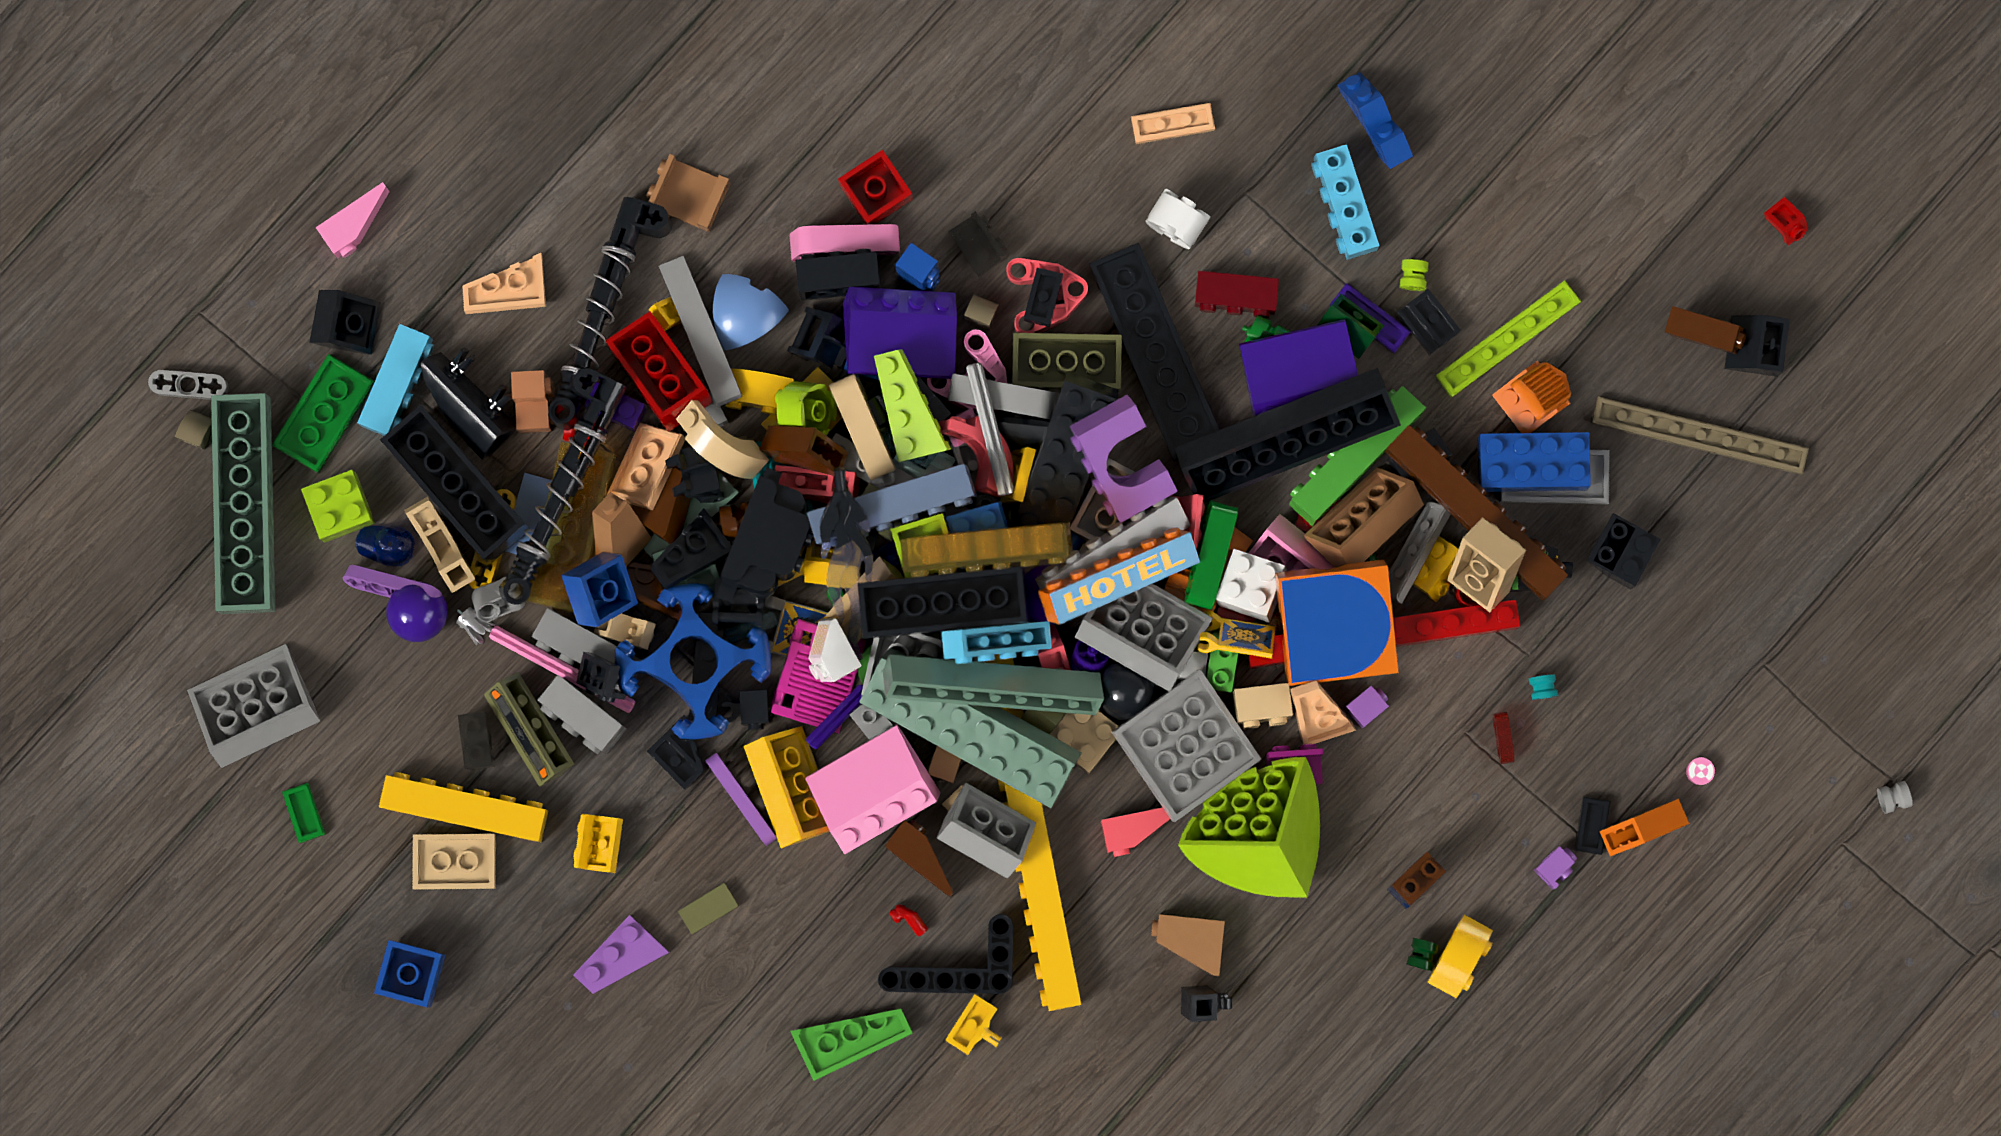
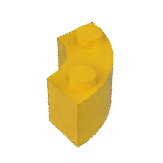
M731 369L742 397L727 403L725 407L741 410L742 406L761 408L762 413L777 415L776 393L780 389L783 390L794 379L758 371Z
M1463 915L1435 964L1428 983L1455 998L1458 997L1462 989L1467 991L1474 979L1471 973L1480 956L1486 957L1493 944L1489 941L1493 930Z

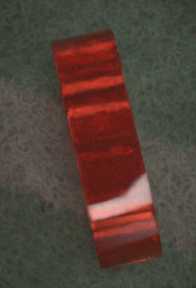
M1493 713V727L1500 764L1514 763V748L1508 713Z

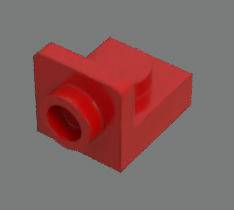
M1785 197L1764 212L1765 219L1782 234L1783 240L1787 245L1800 240L1808 231L1806 217Z

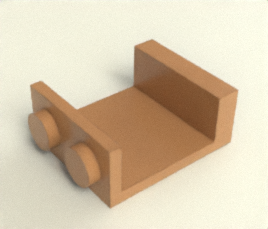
M669 154L667 160L663 159L657 171L660 177L656 185L652 183L646 198L649 199L650 203L664 207L669 216L710 232L729 189V179L721 175L717 178L679 162L674 155Z

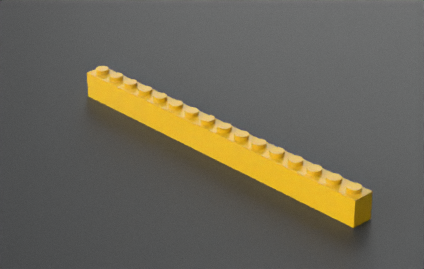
M994 654V660L985 661V663L1014 665L1013 658L1000 659V654ZM1002 708L1020 719L1024 714L1023 709ZM998 779L1000 792L1006 791L1008 802H1003V804L1036 822L1023 861L1015 870L1016 872H1022L1023 882L1018 883L1021 899L1027 898L1029 909L1024 910L1026 925H1032L1034 936L1029 937L1032 953L1037 952L1039 963H1035L1034 966L1037 980L1043 979L1045 989L1039 991L1042 1007L1048 1006L1049 1011L1081 1005L1042 803Z

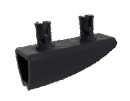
M462 348L452 362L441 352L426 357L421 362V369L426 384L437 405L457 433L482 460L487 456L490 457L516 431V423L502 411L505 405L512 399V392L503 397L508 387L500 385L494 395L489 398L464 375L465 370L476 359L475 355L466 358L470 351L467 348Z
M1010 412L1007 415L995 414L998 429L1002 435L1024 448L1036 449L1035 453L1038 454L1050 419L1032 418L1029 415Z

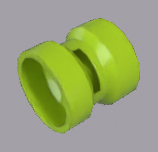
M1415 259L1402 260L1401 269L1404 273L1400 279L1399 287L1410 291H1425L1427 281L1424 278L1425 273L1428 272L1429 263Z

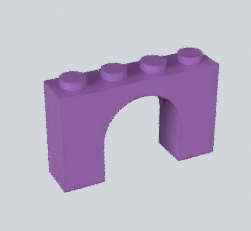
M1128 395L1070 426L1074 434L1070 438L1077 452L1082 450L1085 457L1081 459V462L1088 474L1093 473L1095 479L1092 480V484L1099 495H1104L1106 501L1102 502L1105 510L1110 517L1115 515L1120 523L1178 492L1167 469L1160 460L1127 476H1115L1107 472L1106 462L1111 449L1121 440L1146 427L1136 405Z

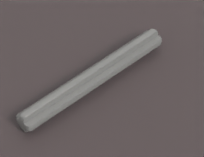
M981 363L970 364L966 369L997 491L1000 496L1008 495L1014 492L983 366Z

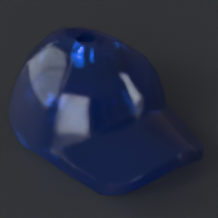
M367 526L362 528L357 534V551L366 558L391 567L403 566L412 558L415 541L408 530L397 526Z

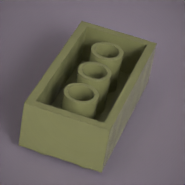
M1013 333L1012 384L1050 392H1060L1066 374L1070 372L1118 389V393H1120L1122 335Z

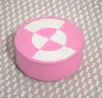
M1700 757L1693 759L1688 764L1686 774L1693 784L1704 785L1713 779L1715 768L1710 760Z

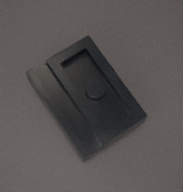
M1426 289L1396 313L1429 356L1461 332V329L1429 289Z

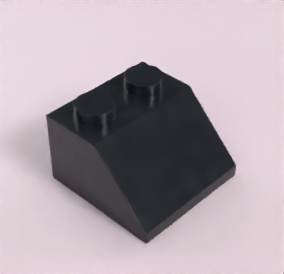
M319 290L309 342L331 349L372 355L381 302L340 290Z

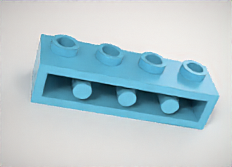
M1347 144L1317 153L1314 158L1315 162L1311 163L1315 178L1320 177L1323 185L1320 188V194L1323 203L1329 204L1331 213H1328V219L1332 229H1337L1339 238L1336 239L1340 254L1345 253L1346 260L1377 251L1379 243Z
M1049 621L942 632L944 659L955 658L956 664L972 662V657L978 656V661L994 660V654H1000V659L1016 658V652H1021L1022 657L1038 655V650L1052 649Z

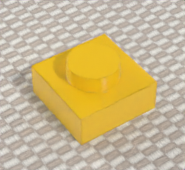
M671 296L653 304L649 308V311L652 312L664 331L682 323Z

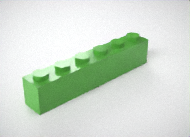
M1403 386L1397 392L1394 389L1389 392L1401 426L1328 454L1327 457L1330 460L1324 466L1318 464L1308 475L1311 479L1305 485L1300 483L1290 493L1293 498L1289 505L1312 527L1385 453L1386 448L1408 425L1412 426L1423 415L1426 407Z

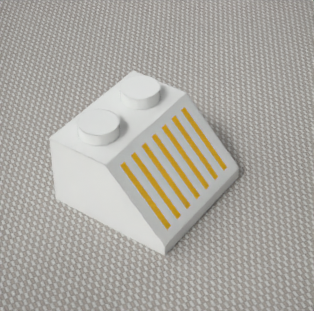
M826 618L820 620L809 654L811 662L809 669L816 680L835 682L861 667V664L837 619Z

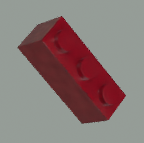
M1198 271L1194 307H1200V311L1206 313H1215L1216 309L1227 310L1226 313L1229 315H1243V312H1251L1254 317L1259 315L1263 318H1269L1270 314L1275 315L1279 279Z

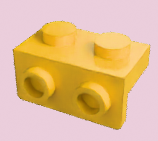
M1439 536L1412 585L1426 593L1431 600L1437 602L1449 590L1451 583L1447 579L1459 549Z
M582 813L577 827L578 840L574 851V867L616 873L623 819Z

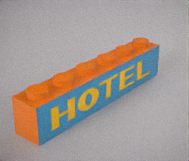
M1179 528L1168 529L1163 532L1164 536L1157 539H1145L1140 542L1141 546L1137 548L1120 550L1117 552L1116 557L1097 560L1093 563L1094 566L1085 570L1082 568L1072 571L1070 577L1064 580L1055 579L1046 583L1045 588L1038 590L1047 621L1062 624L1200 563L1191 532L1179 530Z

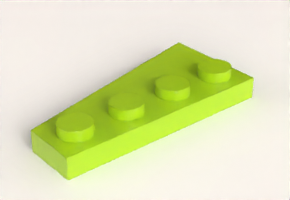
M903 349L874 356L898 462L951 450L948 441H945L941 434V427L937 419H934L928 407L929 402L925 394L921 393L917 385L918 380Z

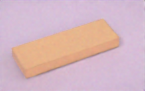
M1210 103L1131 116L1136 144L1215 131Z

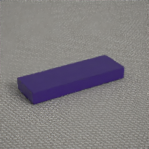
M1346 283L1330 306L1340 294L1347 297L1384 325L1375 340L1392 353H1395L1411 331Z

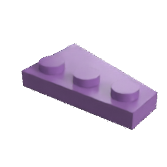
M629 915L573 976L594 994L670 952Z

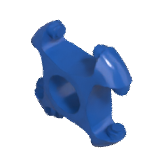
M701 583L674 585L667 590L663 589L658 595L657 600L666 608L669 606L674 607L678 602L682 612L678 624L669 639L653 654L642 661H633L632 658L636 654L633 651L635 647L627 640L620 642L615 649V664L620 666L618 679L620 691L632 697L639 688L637 685L639 680L633 675L638 673L647 674L672 688L691 709L694 716L693 723L686 718L684 721L679 719L671 729L681 739L710 738L723 734L728 728L729 722L721 715L717 717L713 715L708 721L704 714L705 707L718 682L740 663L746 661L753 662L754 665L750 668L753 671L751 675L760 683L763 680L765 681L771 674V649L764 630L754 626L747 634V637H749L747 642L753 648L748 650L741 649L715 635L695 613L692 606L694 600L699 604H702V602L707 604L714 595L709 586ZM699 639L707 643L714 651L716 670L713 676L706 682L688 684L678 679L672 672L669 663L670 652L680 641Z

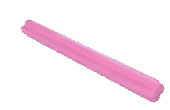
M494 626L490 632L489 637L492 640L580 688L586 689L576 683L579 670L499 626ZM626 696L625 700L615 699L614 703H608L630 713L635 705V700Z

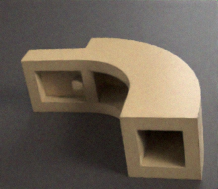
M691 400L676 418L688 434L685 437L686 441L702 457L726 473L740 478L753 479L769 461L767 456L759 450L760 447L754 440L738 439L724 431L698 400Z
M427 496L405 509L406 515L427 547L440 575L453 593L474 581L475 576L465 556L429 497Z

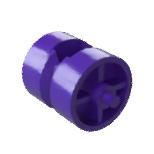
M1079 640L1069 665L1073 671L1101 673L1106 667L1109 657Z

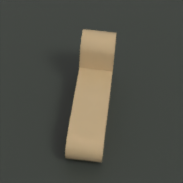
M852 374L830 384L833 397L870 480L872 481L895 471L894 461L867 402V394L858 376Z

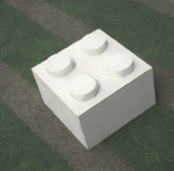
M1233 549L1216 596V602L1220 607L1270 623L1278 602L1275 573L1285 572L1287 569L1285 565Z

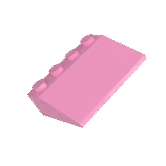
M898 724L805 778L831 834L844 854L934 804L941 793Z

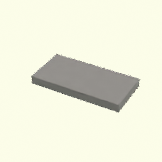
M1590 450L1591 486L1587 491L1500 492V502L1608 505L1609 450Z

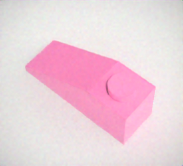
M383 182L316 227L337 258L341 256L345 258L351 255L357 249L355 246L361 243L390 192Z

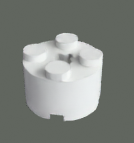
M1164 189L1145 222L1159 234H1165L1171 238L1170 241L1183 248L1190 249L1209 221L1210 216L1200 209L1195 210L1196 204L1190 199L1183 196L1179 200L1175 193Z

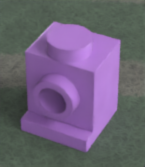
M1559 846L1533 870L1553 890L1559 886L1556 882L1557 879L1562 882L1573 872L1571 866L1575 863L1577 857L1567 847L1562 849Z

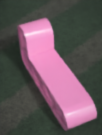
M821 225L799 227L790 233L791 261L796 262L795 260H800L801 256L806 254H817L818 258L828 257L830 252L843 251L844 255L855 254V250L871 249V252H877V256L900 253L898 225Z

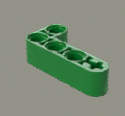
M1212 500L1204 504L1205 511L1200 523L1202 538L1196 549L1200 563L1191 567L1184 595L1185 603L1209 610L1212 609L1216 600L1238 515V508Z

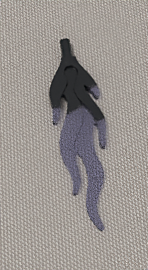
M836 467L834 468L835 488H833L832 497L826 505L820 520L821 557L825 559L828 555L830 536L834 530L837 534V539L826 575L827 589L835 607L836 619L840 627L845 617L841 597L843 587L848 594L851 604V617L847 638L857 658L862 660L863 656L857 639L861 628L857 583H860L859 569L862 559L865 562L866 581H872L873 553L868 541L857 527L856 522L862 526L866 533L870 532V523L864 509L852 496L849 487H846L845 468Z

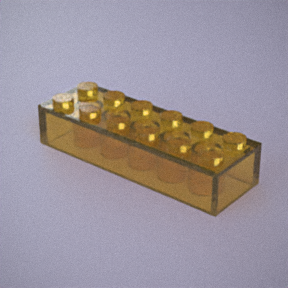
M561 442L552 481L560 466L557 461L563 460L570 443ZM597 450L593 458L595 465L588 468L582 481L584 488L578 490L574 498L569 497L568 502L572 506L573 511L561 513L556 525L560 528L562 534L550 536L545 548L551 556L548 558L547 564L541 566L540 569H536L538 575L534 574L535 581H530L533 585L530 589L529 598L526 600L527 603L574 613L561 575L593 558L595 539L592 511L607 496L617 459L614 453ZM549 490L547 502L552 494L551 490ZM566 504L563 510H570V507ZM555 527L552 533L558 534L559 531Z
M1070 522L900 539L904 573L911 572V577L927 576L930 574V570L937 569L939 574H951L958 572V567H966V572L981 571L985 569V565L993 564V569H1004L1012 567V562H1021V567L1035 566L1040 564L1039 560L1048 559L1049 564L1065 563L1067 557L1073 555Z

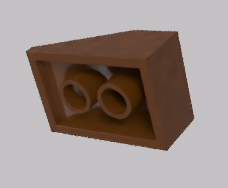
M904 820L886 843V849L951 898L954 893L927 837L924 835L926 829L914 820L910 824Z

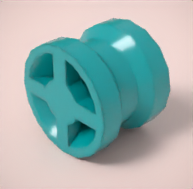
M1555 674L1528 679L1529 684L1533 688L1532 700L1559 696L1558 690L1554 687V682L1556 681Z

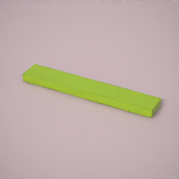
M1564 280L1435 377L1452 398L1581 302Z

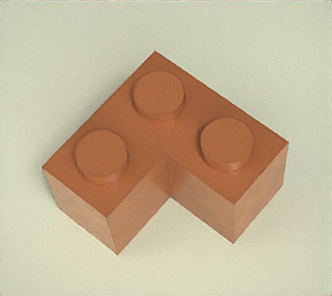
M544 370L511 372L512 399L516 406V430L519 433L552 432V424L554 422L550 418L548 411L551 404L550 398L555 397L554 381L551 380V377H548Z

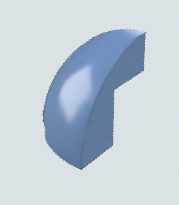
M722 274L714 294L713 319L715 330L723 349L738 348L763 336L784 318L789 309L769 289L766 288L760 291L751 286L749 278Z

